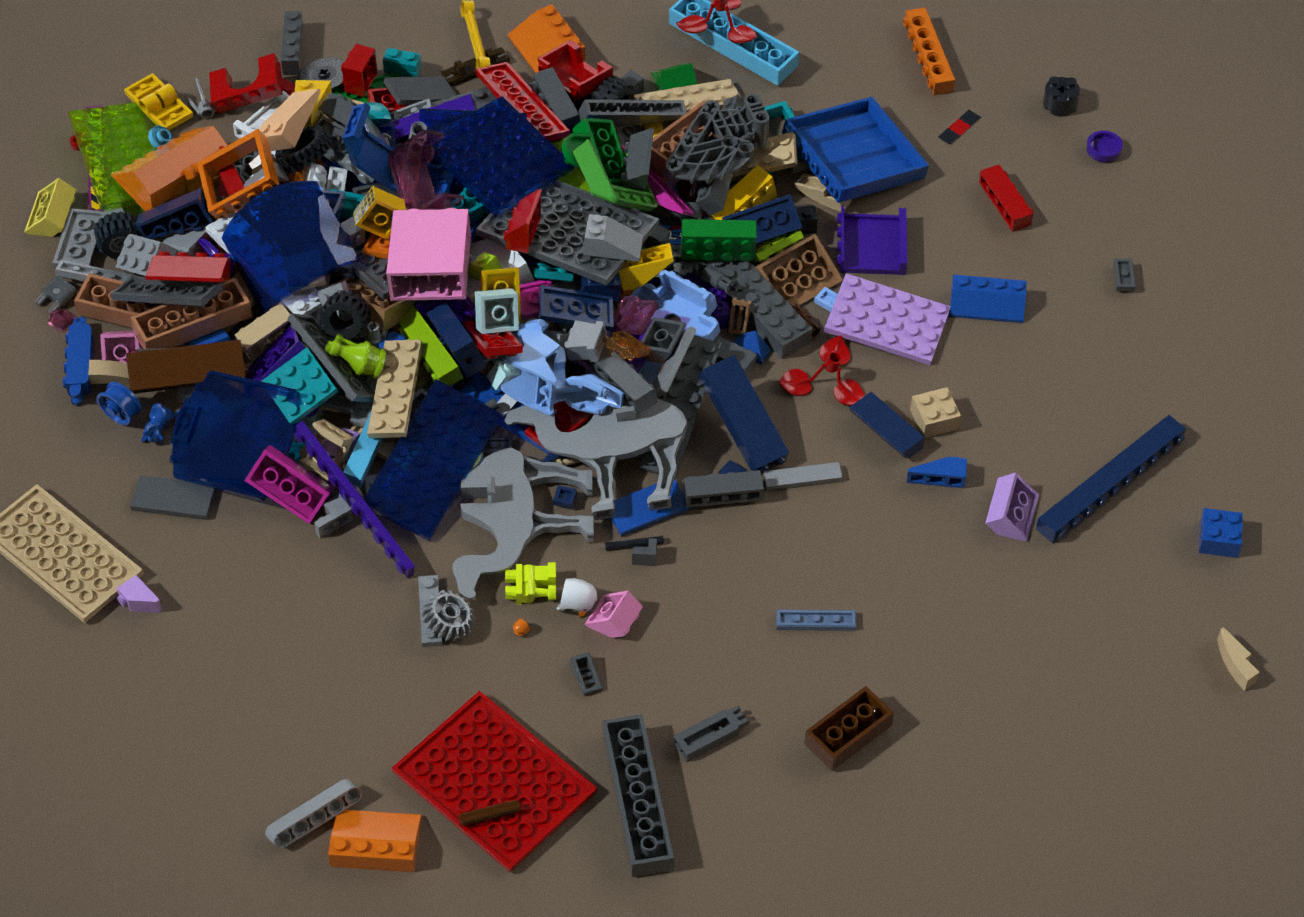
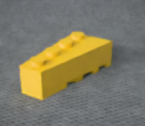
M757 165L728 191L723 210L711 216L708 215L709 220H722V217L771 201L777 196L773 177Z

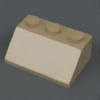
M282 303L272 307L268 312L256 318L252 323L235 334L237 340H241V345H245L246 354L252 363L291 324L287 319L290 313Z

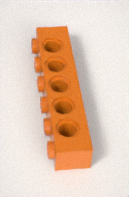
M926 8L906 10L903 26L907 28L908 39L912 40L913 51L917 53L918 63L922 65L923 76L927 77L928 88L932 90L933 95L954 92L955 78Z

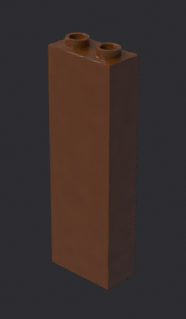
M241 340L126 353L130 391L133 394L244 381L246 380L245 375L249 374L248 363L243 361V356H246L245 345H241Z

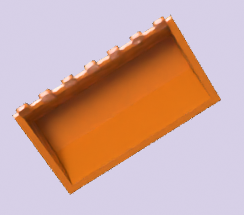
M214 126L183 132L179 135L180 137L169 140L168 144L157 147L156 151L148 152L145 154V157L136 159L133 164L122 167L123 170L116 171L110 175L145 212L199 188L203 189L197 162L219 151L220 146H228ZM218 171L211 175L213 185L219 183Z

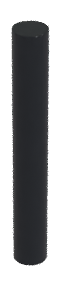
M663 536L606 542L605 550L649 545V538L657 539V544L664 543Z

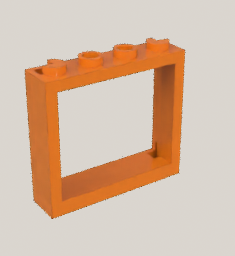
M259 129L197 162L208 211L217 220L222 217L226 218L229 214L280 188L268 138ZM258 149L265 177L217 203L211 175Z

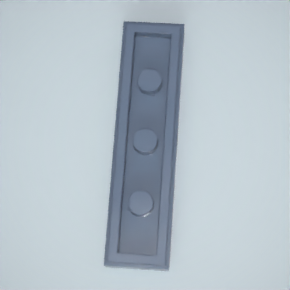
M776 610V630L856 631L857 627L856 610Z

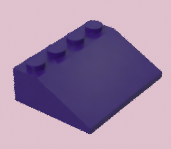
M291 324L248 367L249 374L245 375L246 380L243 381L245 393L262 409L266 405H270L273 402V398L261 381L306 347L313 352L309 346L303 343L302 337L292 329Z

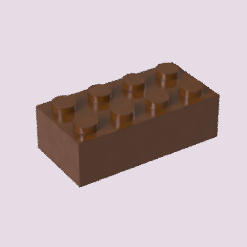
M865 686L806 730L804 744L833 771L892 726L894 712Z

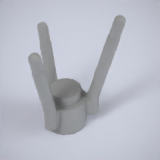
M196 78L202 101L197 108L190 98L187 100L196 111L198 117L201 116L204 119H208L216 111L212 104L205 100L200 81Z

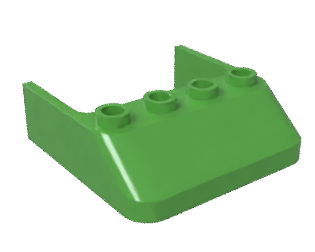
M589 139L573 151L588 183L590 193L594 197L615 205L645 211H652L658 206L648 182L645 192L611 184Z

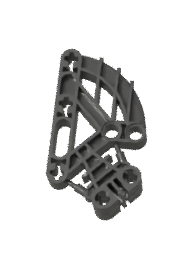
M748 94L744 98L743 107L738 106L736 109L720 110V105L717 101H706L665 164V179L669 183H677L682 179L689 180L690 184H695L696 181H706L707 184H710L714 179L718 178L724 181L729 174H732L744 165L751 164L754 157V146L762 148L768 143L769 114L765 107L762 106L763 103L760 97L756 94ZM705 126L702 132L696 133L699 127ZM712 132L715 140L705 142Z

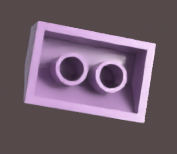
M1016 472L998 478L985 524L997 535L1027 541L1039 494Z

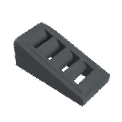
M589 652L570 658L569 664L583 696L603 689ZM586 663V665H587V666H583V667L578 668V665H580V664ZM588 669H589V671H590V672L585 673V674H581V673H580L581 671H585V670H588ZM592 676L593 678L587 681H583V678ZM595 683L596 686L586 689L585 685Z

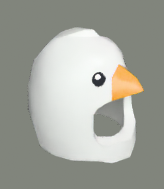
M576 578L566 579L561 603L558 604L557 610L575 609L578 611L579 618L583 617L587 611L592 609L595 601H597L596 589L584 580Z

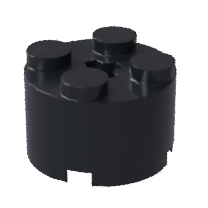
M1050 77L1045 86L1044 108L1050 110L1051 114L1061 117L1070 115L1072 111L1075 112L1078 108L1080 87L1077 84V80L1072 77Z

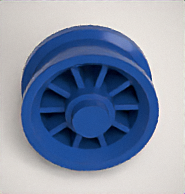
M110 382L107 385V390L99 393L96 397L101 410L111 420L120 425H128L131 422V417L139 414L142 410L138 398L130 391V387L127 388L118 382Z

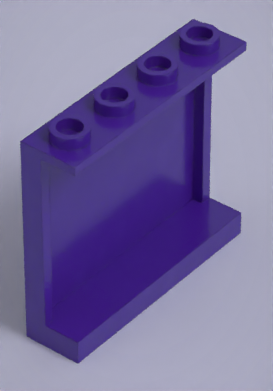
M841 206V213H837V224H840V227H837V238H840V241L837 240V251H840V254H837V265H840V273L906 275V208H899L898 215L847 214L844 213V206Z

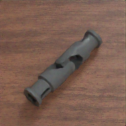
M680 258L679 263L685 261L686 263L693 264V272L691 273L693 276L707 283L710 282L713 287L718 290H724L729 296L734 295L738 291V281L729 279L726 274L715 270L700 260L690 261L681 260Z

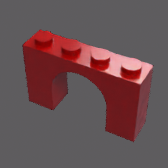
M275 53L258 58V76L252 84L245 88H233L232 78L226 68L209 72L210 99L217 114L283 95L281 64Z

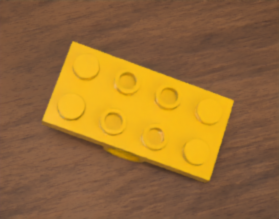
M153 73L124 89L125 95L156 126H163L170 131L193 118V112L177 97L173 86L169 83L165 85Z

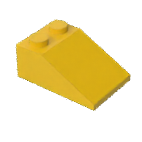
M670 243L641 250L639 262L630 260L626 262L619 271L623 291H633L638 287H642L674 261Z
M519 268L481 271L479 291L512 288L518 293V321L521 323Z

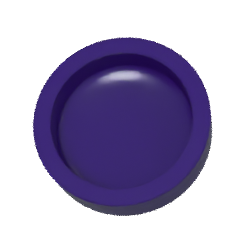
M1097 131L1089 136L1086 150L1089 156L1097 161L1111 162L1121 155L1123 143L1121 138L1113 132Z

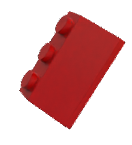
M538 189L521 199L517 208L514 207L513 219H509L508 230H505L503 241H506L507 250L528 253L541 219L542 190Z

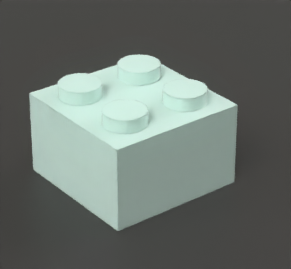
M512 288L475 292L476 329L481 334L519 330L517 292Z

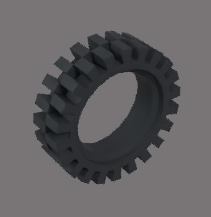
M308 126L306 130L303 129L295 148L276 150L275 157L285 172H296L298 169L300 171L303 170L304 166L307 168L310 166V163L314 164L317 162L316 159H321L323 157L322 154H326L327 150L330 149L332 141L322 126Z

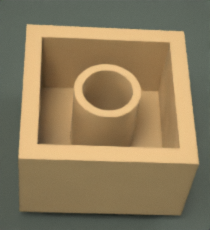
M947 387L912 396L910 411L924 439L959 430L961 414Z

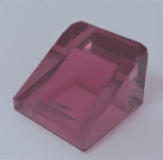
M66 309L52 311L48 324L61 332L73 323L75 316Z

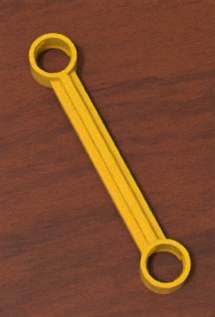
M462 0L460 8L461 17L465 18L476 57V69L490 66V59L485 55L474 15V1Z

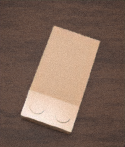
M320 89L293 92L262 124L259 130L268 138L271 151L295 148L321 92Z

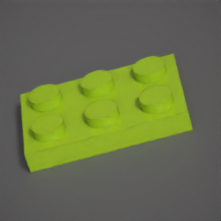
M796 231L775 238L756 248L755 260L749 262L752 264L769 260L770 255H778L784 251L783 248L787 246L790 248L799 243L798 240L804 238L802 232Z

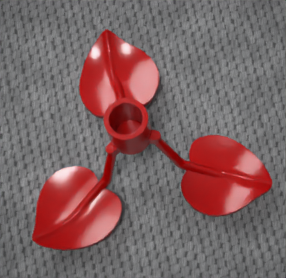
M713 0L705 20L701 16L691 15L676 22V25L685 32L701 33L708 28L706 23L709 22L713 8L717 11L726 10L731 31L727 34L730 41L745 43L757 37L755 31L748 26L739 25L736 28L733 26L729 10L739 8L741 0Z
M841 335L830 339L822 345L819 356L825 363L822 364L810 379H808L807 373L803 370L791 369L779 380L780 386L786 392L795 396H804L811 392L810 382L823 369H826L830 373L837 372V383L839 385L834 388L833 394L839 403L852 406L865 396L861 386L856 381L847 378L841 382L840 366L847 364L850 359L849 349Z

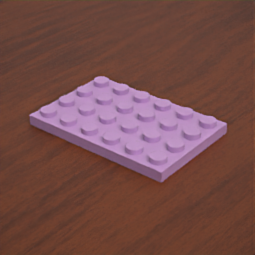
M846 273L825 325L824 332L836 336L841 335L845 339L931 365L951 306Z

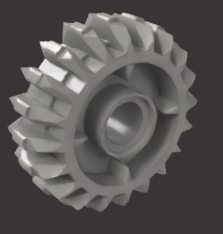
M444 590L436 591L423 604L422 622L427 623L426 629L432 630L431 635L436 633L438 639L444 637L445 641L451 639L454 642L457 639L461 640L471 631L475 620V615H473L474 609L469 608L471 602H465V597L460 598L458 593L454 595L451 590L447 593Z

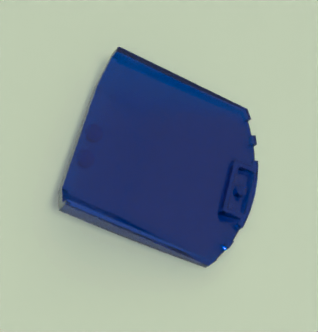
M317 181L289 182L259 194L236 213L221 237L262 315L280 301L338 267L361 261Z
M211 370L200 384L197 383L195 385L194 392L189 399L186 398L177 416L171 444L173 445L172 455H170L173 462L174 471L172 472L174 478L264 501L268 496L244 480L264 449L269 445L288 456L296 433V424L299 421L291 425L273 398L277 399L276 395L287 397V402L294 403L298 408L300 393L296 389Z

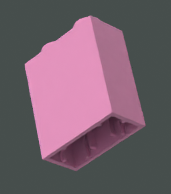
M413 208L393 210L386 273L391 301L466 299L471 246L468 209L419 210Z

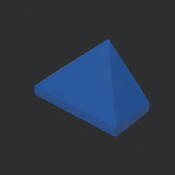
M756 331L739 334L734 340L737 345L756 353V362L763 364L771 352V349Z

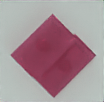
M624 296L613 315V329L642 335L659 304L655 300H641L638 296Z

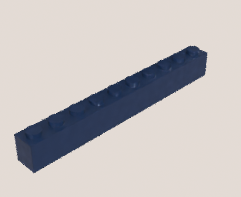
M1170 415L1166 416L1038 518L1036 530L1051 543L1058 539H1063L1070 529H1075L1084 518H1089L1095 509L1103 507L1110 497H1115L1124 486L1128 487L1135 477L1143 475L1150 465L1154 466L1160 457L1168 455L1175 445L1179 446L1185 439L1184 433L1186 428Z

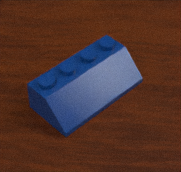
M953 275L950 317L1023 323L1027 281Z

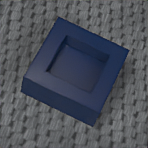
M558 485L553 505L572 509L577 489Z

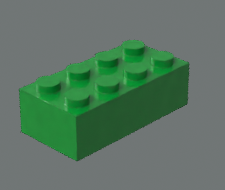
M682 219L681 260L754 261L757 238L756 220Z

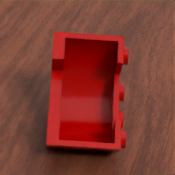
M571 40L537 58L539 72L553 67L573 104L596 92L599 85L607 77L613 75V67L604 61L597 63V70L584 62L581 46Z

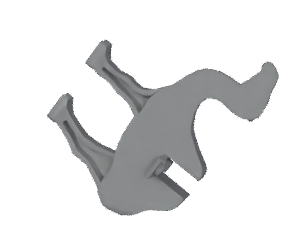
M657 398V403L639 414L635 411L634 406H623L619 409L608 406L604 414H594L589 423L569 433L561 432L556 428L555 414L557 410L554 408L552 415H547L526 405L510 410L505 417L507 425L527 424L535 426L539 442L547 451L575 458L596 471L598 474L597 482L601 491V500L591 508L594 520L614 518L616 516L613 496V473L617 460L635 457L647 451L652 452L659 467L656 489L647 499L648 508L653 511L672 507L670 492L677 474L675 460L686 433L687 420L683 412L671 403Z
M506 448L488 455L479 466L465 474L461 480L462 498H488V503H461L462 518L491 532L498 546L496 551L489 555H466L454 561L452 569L460 596L468 600L475 598V588L481 575L500 573L512 568L520 558L525 546L540 534L576 532L581 533L588 543H593V515L565 516L544 514L534 510L533 492L531 489L532 486L558 482L576 486L586 496H593L592 470H577L558 462H540L522 455L518 450Z

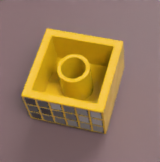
M372 186L353 212L355 225L388 239L391 235L393 210H406L404 199Z

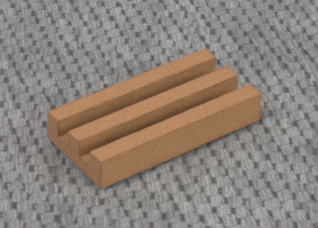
M733 298L728 333L736 335L747 333L752 301L748 300L746 302L744 299L737 300V298ZM736 305H739L736 330H734ZM745 306L746 312L743 331H740L743 307Z

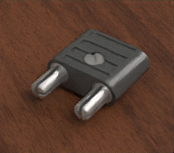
M55 276L41 291L42 294L35 303L40 306L48 298L55 303L49 309V312L54 314L60 307L63 308L78 290L64 279Z

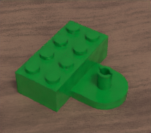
M584 118L573 128V133L562 142L564 161L568 165L580 168L573 151L589 139L610 183L623 186L620 180L622 172L625 173V168H622L624 154L613 120Z

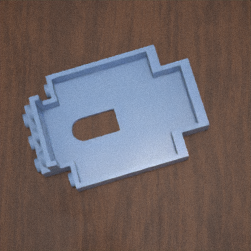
M663 269L659 273L661 284L658 288L651 283H645L642 287L634 290L622 306L625 310L624 315L646 319H653V317L665 319L670 315H676L681 319V322L686 323L684 330L692 326L696 329L694 336L714 341L720 332L718 321L710 316L717 307L715 296L706 289L699 288L691 281L684 280L673 271ZM619 317L613 319V326H614V327H615V325H616V323H617ZM607 331L608 336L606 338V342L612 331ZM645 361L639 374L644 376L648 384L653 385L664 361L662 363ZM594 372V375H595V376H597L598 378L604 380V379L601 378L596 372Z

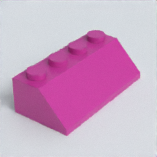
M271 445L264 449L244 480L308 524L311 523L334 489V487Z

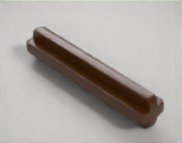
M515 799L459 814V821L461 826L519 812L520 804Z

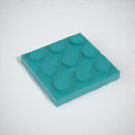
M308 347L261 381L292 426L339 392Z

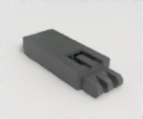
M735 706L728 711L725 709L673 736V743L686 762L739 735V729L750 723L749 719L745 718L744 712H740L741 708L739 706ZM719 726L718 731L715 732L712 730L713 728Z

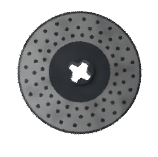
M333 57L314 60L300 71L298 78L299 80L331 81V90L334 91L344 85L342 83L343 72H341V65L344 61Z

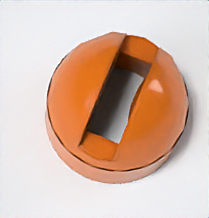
M519 618L514 623L513 630L517 636H523L530 631V627L523 619Z

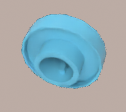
M160 125L152 128L148 134L150 143L156 149L161 145L168 144V141L173 139L168 129Z

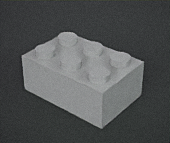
M128 234L115 268L134 276L145 277L153 255H158V251H168L170 255H175L177 249L159 241Z

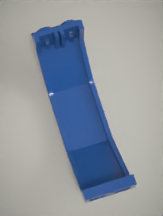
M366 103L355 105L342 137L351 164L385 187L399 192L405 156L369 132L366 119L371 106ZM422 161L415 197L440 204L441 199L446 198L450 192L449 188L455 177L457 165L454 163L434 165ZM409 164L410 167H416L415 164ZM406 180V181H405V182L408 183V184L414 183V182L411 181V180Z

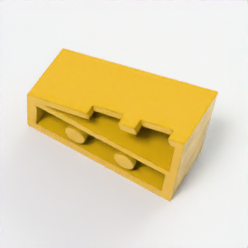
M295 81V92L313 89L321 90L304 130L308 126L316 125L320 119L321 111L319 107L329 93L332 92L331 81Z

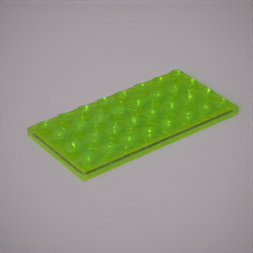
M135 102L68 111V117L100 210L138 205L110 174L123 170L122 167L133 164L136 159L145 157V154L148 152L156 151L149 141V131L139 105Z

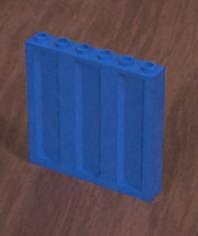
M873 97L785 119L782 134L794 132L796 135V151L837 203L924 179L928 171L929 164Z

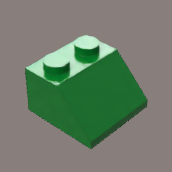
M692 63L680 64L651 72L659 90L697 84Z

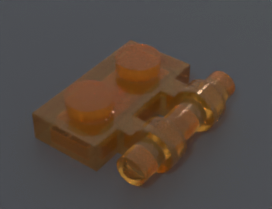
M624 330L613 332L611 338L606 335L602 339L607 348L617 351L620 357L623 359L627 358L630 361L634 357L649 356L651 348Z

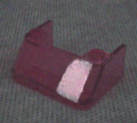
M423 129L389 154L388 162L398 197L404 199L406 210L413 208L419 210L451 208L464 199L462 195L448 193L435 195L427 164L434 158L433 144L445 137L444 133Z

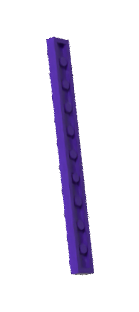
M303 421L296 424L295 436L300 443L303 442L309 456L316 459L319 469L322 472L325 471L330 483L340 490L339 493L343 500H347L350 503L353 513L360 516L363 526L367 530L370 529L376 543L383 546L386 556L389 559H393L397 570L401 574H404L407 578L414 575L415 565Z

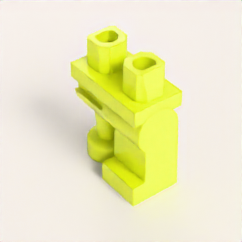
M548 562V566H522V564H516V569L505 570V583H516V586H505V599L516 600V605H522V602L530 604L537 597L548 596V600H556V562Z

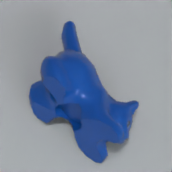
M161 403L154 404L151 408L141 442H145L148 439V442H160L162 444L164 439L161 435L162 430L174 419L187 414L189 411L187 409H180L173 413L168 408L163 407Z

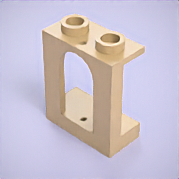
M324 419L313 422L311 429L316 432L314 436L322 446L326 438L340 446L334 462L342 470L354 437ZM307 454L306 458L298 461L307 470L315 472L321 479L329 481L328 475L325 471L322 472L319 469L314 457H310Z

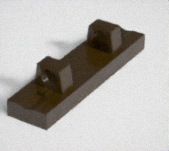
M491 47L485 49V55L489 57L490 65L504 62L510 63V57L502 47L492 50ZM476 57L463 63L461 60L454 62L453 67L441 71V76L445 77L450 86L475 77Z

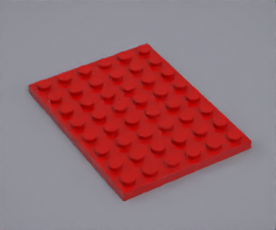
M478 691L392 767V772L509 873L597 793V787L481 691ZM515 799L519 801V812L465 826L460 824L459 814Z

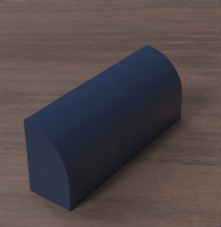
M868 393L849 407L850 412L902 457L909 458L923 449L924 436L874 393Z

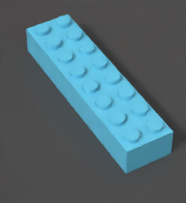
M708 0L677 1L669 9V24L681 30L676 25V22L681 21L687 16L698 15L705 20L712 2ZM713 8L709 22L706 23L708 28L701 33H688L681 30L777 86L799 65V51L731 13L730 16L735 28L739 25L748 26L755 31L757 37L745 43L730 41L727 34L731 31L726 10L717 11Z

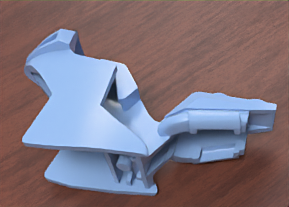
M542 319L531 320L520 324L519 330L512 331L514 337L523 345V353H517V356L514 357L506 356L503 358L504 363L521 370L520 376L501 385V390L508 396L547 415H552L554 403L565 401L567 405L576 409V411L597 415L604 414L608 406L615 408L623 407L624 392L593 374L571 376L566 379L565 349L547 336L549 323Z

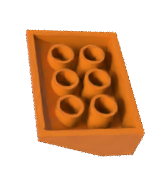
M553 4L536 10L507 34L508 38L535 73L539 72L537 58L569 40L581 46L583 61L586 62L585 46Z
M345 810L336 816L328 852L330 867L414 872L421 815Z

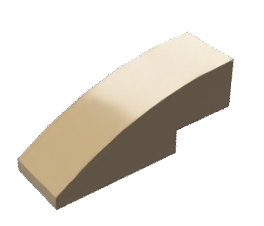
M803 173L794 184L798 190L814 201L841 212V206H844L845 210L852 202L850 199L837 203L816 176Z
M89 360L88 376L90 384L118 382L125 387H130L127 363L109 360Z
M1224 627L1221 628L1217 641L1222 659L1234 680L1245 691L1257 682L1260 672L1249 662L1251 653Z

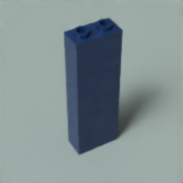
M733 355L703 369L698 377L750 470H760L762 474L763 471H768L770 466L774 464L779 466L786 462L790 452L736 356Z

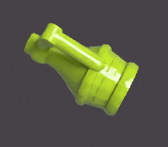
M337 334L334 341L327 342L325 351L329 352L331 356H339L345 359L357 375L363 374L378 378L385 364L386 351L372 346L368 341L356 344Z

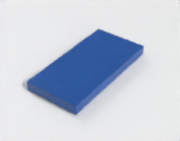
M675 479L670 492L671 508L653 511L648 508L647 499L655 491L657 483L614 500L616 516L610 519L621 537L691 509V507L686 508L684 493Z

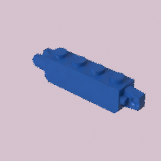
M75 317L73 325H69V333L65 335L68 347H65L67 362H64L66 377H63V387L67 388L68 396L71 397L72 404L76 406L81 405L83 395H88L92 389L88 372L89 360H93L94 336L92 334V327L87 324L86 317Z

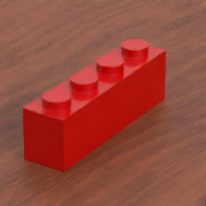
M999 164L980 170L979 184L1011 231L1031 226L1034 216L1031 207H1028L1023 195L1019 194L1016 185L1010 181L1007 172Z

